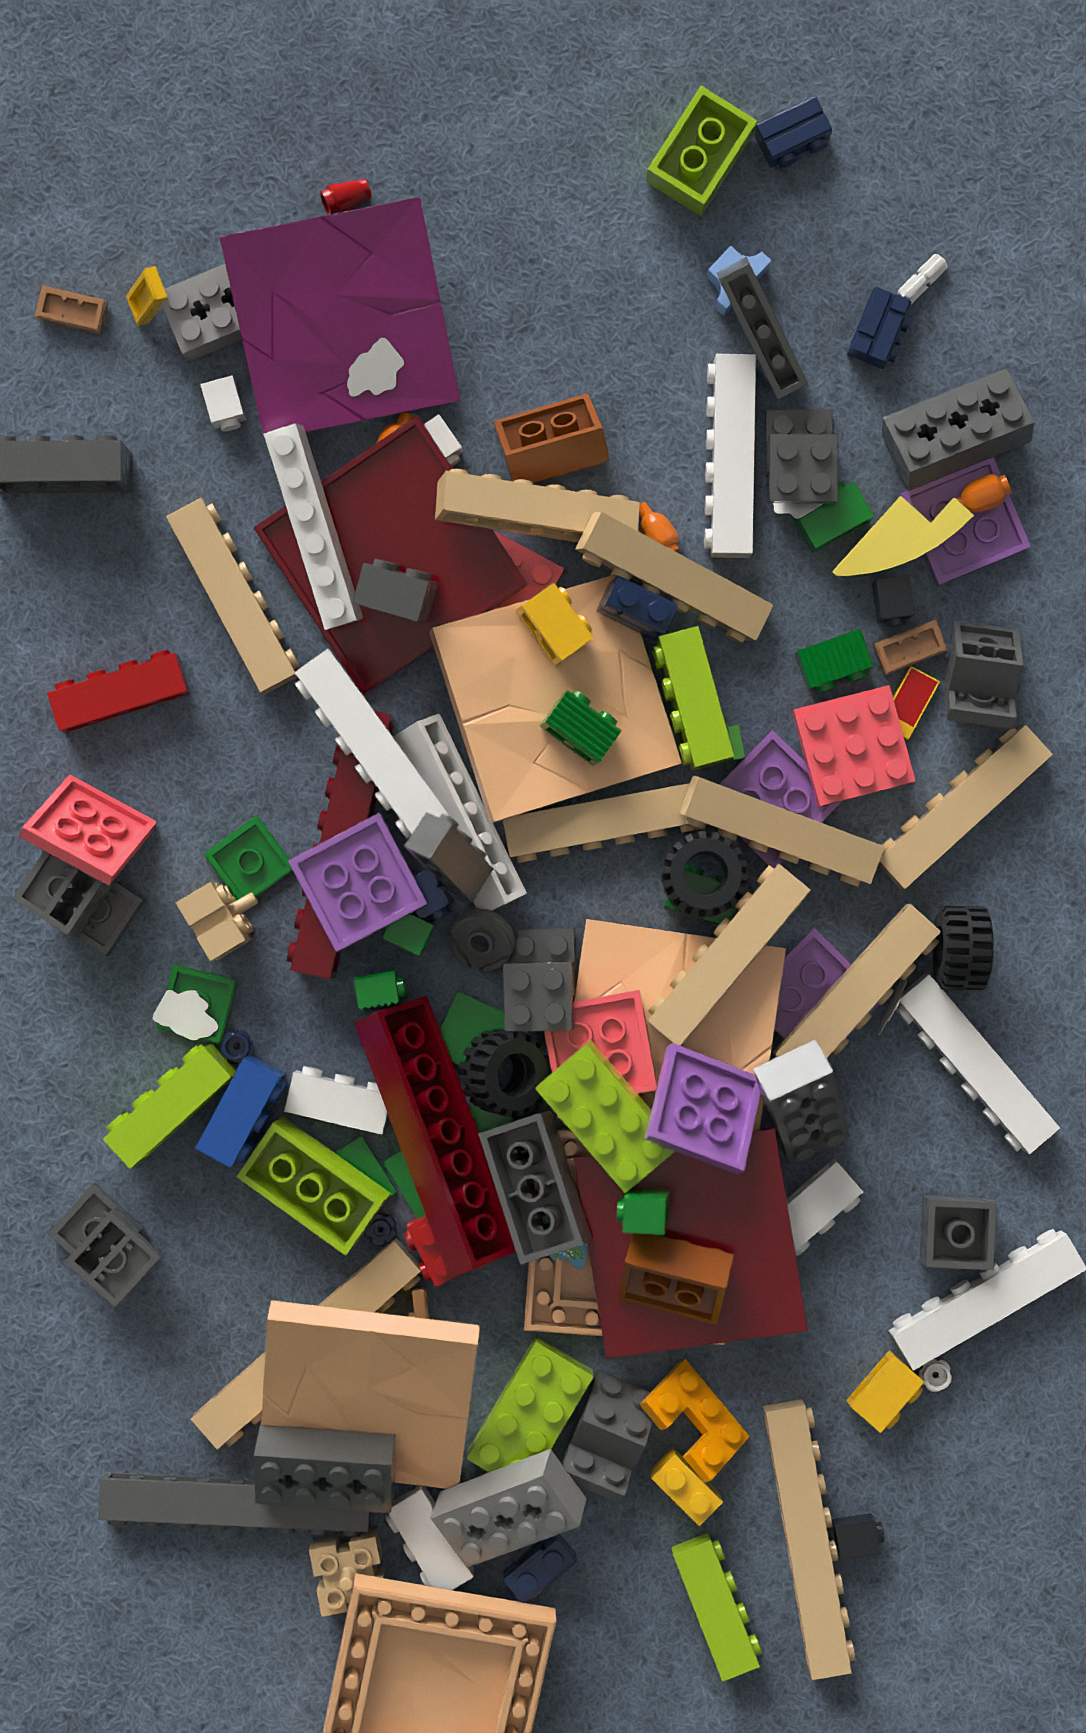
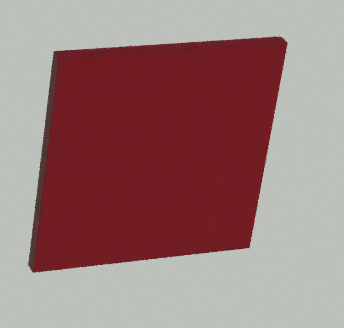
M418 415L321 481L355 592L363 563L373 564L374 559L399 564V571L406 573L407 568L432 574L431 581L437 582L439 585L428 622H416L359 605L363 619L325 630L287 507L284 506L254 527V530L362 695L432 650L434 646L429 634L432 628L488 612L528 585L493 529L435 520L438 481L445 471L453 468Z
M775 1127L752 1131L745 1168L739 1175L675 1151L633 1186L670 1189L669 1224L665 1234L659 1236L675 1240H686L694 1245L717 1248L725 1253L734 1255L717 1325L618 1300L624 1263L633 1234L623 1233V1223L617 1222L618 1201L626 1193L623 1192L593 1155L574 1158L581 1205L593 1238L592 1241L588 1242V1249L606 1359L808 1331Z

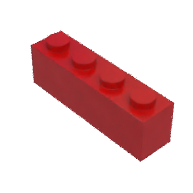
M164 650L150 655L151 660L138 664L137 660L119 664V670L108 674L106 670H99L87 674V680L75 683L74 680H67L55 684L56 690L47 692L58 731L67 733L191 694L180 657L176 653L170 654L169 650Z

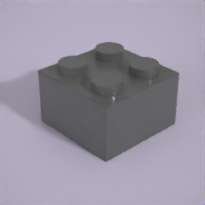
M374 559L373 564L363 563L353 603L416 622L429 621L439 583L431 581L432 574L407 568L406 573L399 571V564L385 560Z
M922 1195L920 1262L925 1267L994 1270L996 1202L990 1198Z

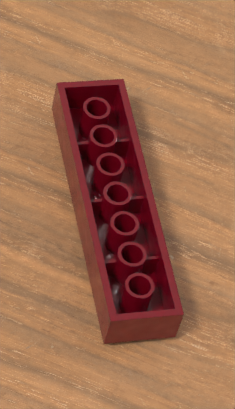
M373 710L392 736L395 723L393 716ZM336 745L332 762L337 767L335 779L329 777L325 791V797L330 799L327 811H321L318 820L317 830L322 832L319 844L372 817L377 800L375 794L379 792V788L374 781L371 780L366 783L355 768L360 762L353 752L346 755L339 745ZM302 889V896L307 897L304 890ZM307 898L304 909H298L294 929L299 930L297 942L290 943L286 961L291 963L290 970L333 979L336 977L342 950L335 951Z
M427 995L377 1011L354 1022L449 1278L473 1271L516 1252L478 1135L479 1132Z

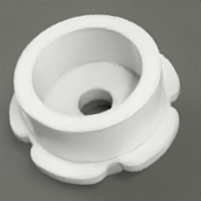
M933 1359L924 1364L923 1369L919 1371V1376L924 1381L923 1384L932 1392L943 1390L949 1386L952 1380L951 1368L944 1360L937 1361ZM934 1372H938L937 1378L932 1376Z

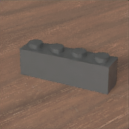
M745 257L717 272L719 281L777 398L780 399L807 385L808 382L748 258Z

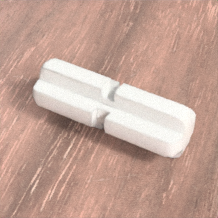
M934 254L917 271L919 274H914L898 290V295L909 299L911 304H913L928 288L926 285H931L947 269L948 265L945 259L938 254Z

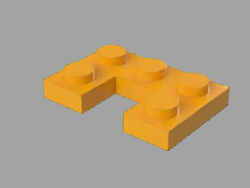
M686 1359L680 1361L639 1404L660 1430L668 1428L682 1412L695 1425L702 1436L687 1451L683 1458L704 1483L711 1481L750 1437Z

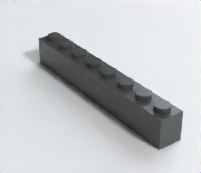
M105 1472L100 1479L98 1520H108L107 1524L113 1526L127 1525L128 1521L141 1522V1526L159 1527L161 1523H175V1527L179 1529L194 1528L195 1524L208 1525V1529L226 1530L228 1526H241L243 1531L258 1532L263 1527L275 1528L276 1532L284 1534L294 1533L295 1529H307L313 1535H326L329 1531H342L343 1535L350 1537L360 1536L362 1532H368L370 1527L371 1512L255 1504L254 1479Z

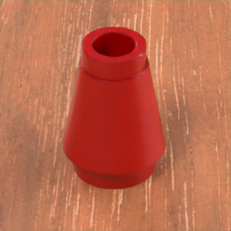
M365 179L327 185L326 190L320 191V198L327 215L350 211L372 197L370 187Z

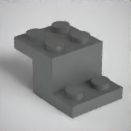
M832 410L765 411V477H769V503L836 504L837 434H832Z
M953 621L951 629L952 652L944 681L947 720H953L961 724L975 723L988 725L992 728L1014 729L1017 720L1015 696L1024 667L1019 630Z
M43 851L12 898L64 934L80 938L105 956H110L146 901L116 880L107 885L46 851Z
M575 928L513 930L515 949L509 959V963L503 964L505 1032L574 1030L573 995H575L577 986Z
M96 1182L92 1184L48 1233L71 1254L65 1263L114 1308L118 1306L163 1256L139 1234L144 1229V1226Z
M600 1370L597 1371L587 1402L573 1427L562 1462L563 1467L577 1486L621 1504L626 1494L632 1469L646 1447L653 1422L639 1405L651 1392Z

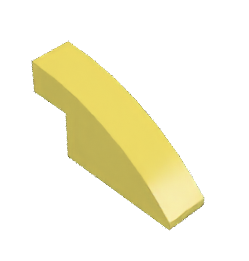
M900 496L832 572L836 576L868 574L893 568L914 560L938 547L956 534L974 515L957 499L953 498L936 518L930 522Z

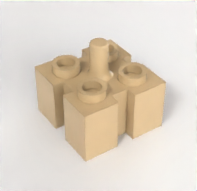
M209 882L176 902L210 961L220 960L253 940L249 933L253 932L254 929L246 915L242 914L258 904V900L252 892L236 900L227 885L223 886L220 883Z
M378 1527L369 1529L368 1532H362L360 1536L350 1537L349 1542L340 1543L339 1535L316 1539L311 1542L309 1554L314 1577L321 1575L323 1577L319 1581L316 1590L321 1617L348 1611L355 1574L388 1579L386 1567L377 1568V1564L381 1563L383 1555Z

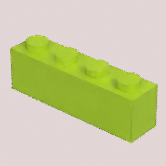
M708 1532L672 1546L674 1559L722 1682L759 1668L757 1655L762 1654L756 1635L752 1634L749 1636L744 1625L749 1623L750 1620L743 1602L739 1604L735 1602L732 1592L738 1591L732 1573L731 1571L724 1573L720 1561L726 1558L719 1540L712 1541Z

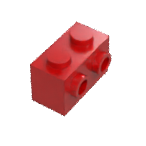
M426 1214L409 1221L406 1225L408 1232L404 1233V1237L411 1251L418 1250L423 1261L419 1263V1268L427 1282L432 1280L435 1287H438L460 1276L457 1275L449 1278Z

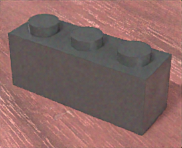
M426 812L404 847L447 891L473 902L494 868L484 859L486 853L471 844L473 839L457 829L459 824L454 819L445 814L437 817Z

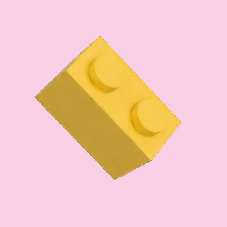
M552 583L524 603L516 612L556 666L594 637L590 633L592 628L586 618L582 615L578 616L571 607L572 600L569 594L562 587L558 588L555 583Z
M889 1350L846 1401L852 1409L881 1433L885 1428L890 1429L897 1423L901 1416L899 1411L907 1402L911 1404L920 1396L923 1390L921 1386L924 1381Z
M673 1446L650 1469L651 1479L699 1526L723 1503L720 1492L709 1481L704 1483Z

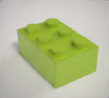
M701 85L647 169L646 183L697 215L702 216L754 135L757 120Z

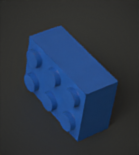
M253 1055L243 1058L195 1149L230 1168L238 1162L243 1163L245 1159L247 1160L256 1144L255 1141L251 1140L254 1133H259L260 1130H263L271 1117L272 1112L267 1110L270 1103L279 1101L288 1083L283 1081L286 1073Z

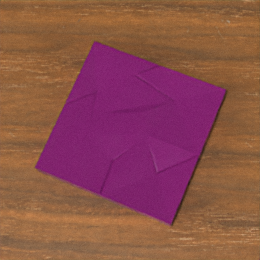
M420 197L219 237L263 436L264 433L295 423L303 425L305 432L460 401ZM380 338H386L404 360V365L396 372V386L394 389L385 390L379 395H374L370 390H365L358 396H350L347 387L350 366L360 354L369 352Z

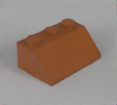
M588 393L494 420L507 469L513 482L525 479L535 484L541 480L561 477L572 471L586 467H595L600 463L610 461L603 427Z
M633 1233L624 1263L618 1300L717 1325L734 1255L725 1253L717 1248L694 1245L686 1240H675L657 1234Z

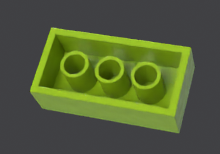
M695 626L659 636L656 646L653 647L652 656L656 669H663L665 679H662L663 682H661V689L665 702L671 701L674 711L671 712L669 717L674 734H681L683 743L680 744L678 750L683 766L689 764L690 771L731 760L734 757L699 627Z
M589 1040L535 1088L624 1193L629 1191L675 1152L645 1140L652 1110L592 1040Z
M200 1044L191 1049L182 1058L185 1064L180 1069L177 1066L174 1069L171 1068L157 1080V1084L160 1087L155 1092L153 1089L144 1092L131 1104L135 1109L132 1113L126 1112L123 1115H119L106 1127L110 1133L103 1140L129 1169L145 1160L233 1079L237 1070L214 1044L205 1047Z
M284 1116L272 1123L236 1176L345 1256L356 1246L391 1195L389 1191Z
M535 1336L468 1448L466 1459L484 1470L492 1472L551 1449L594 1377L593 1369Z

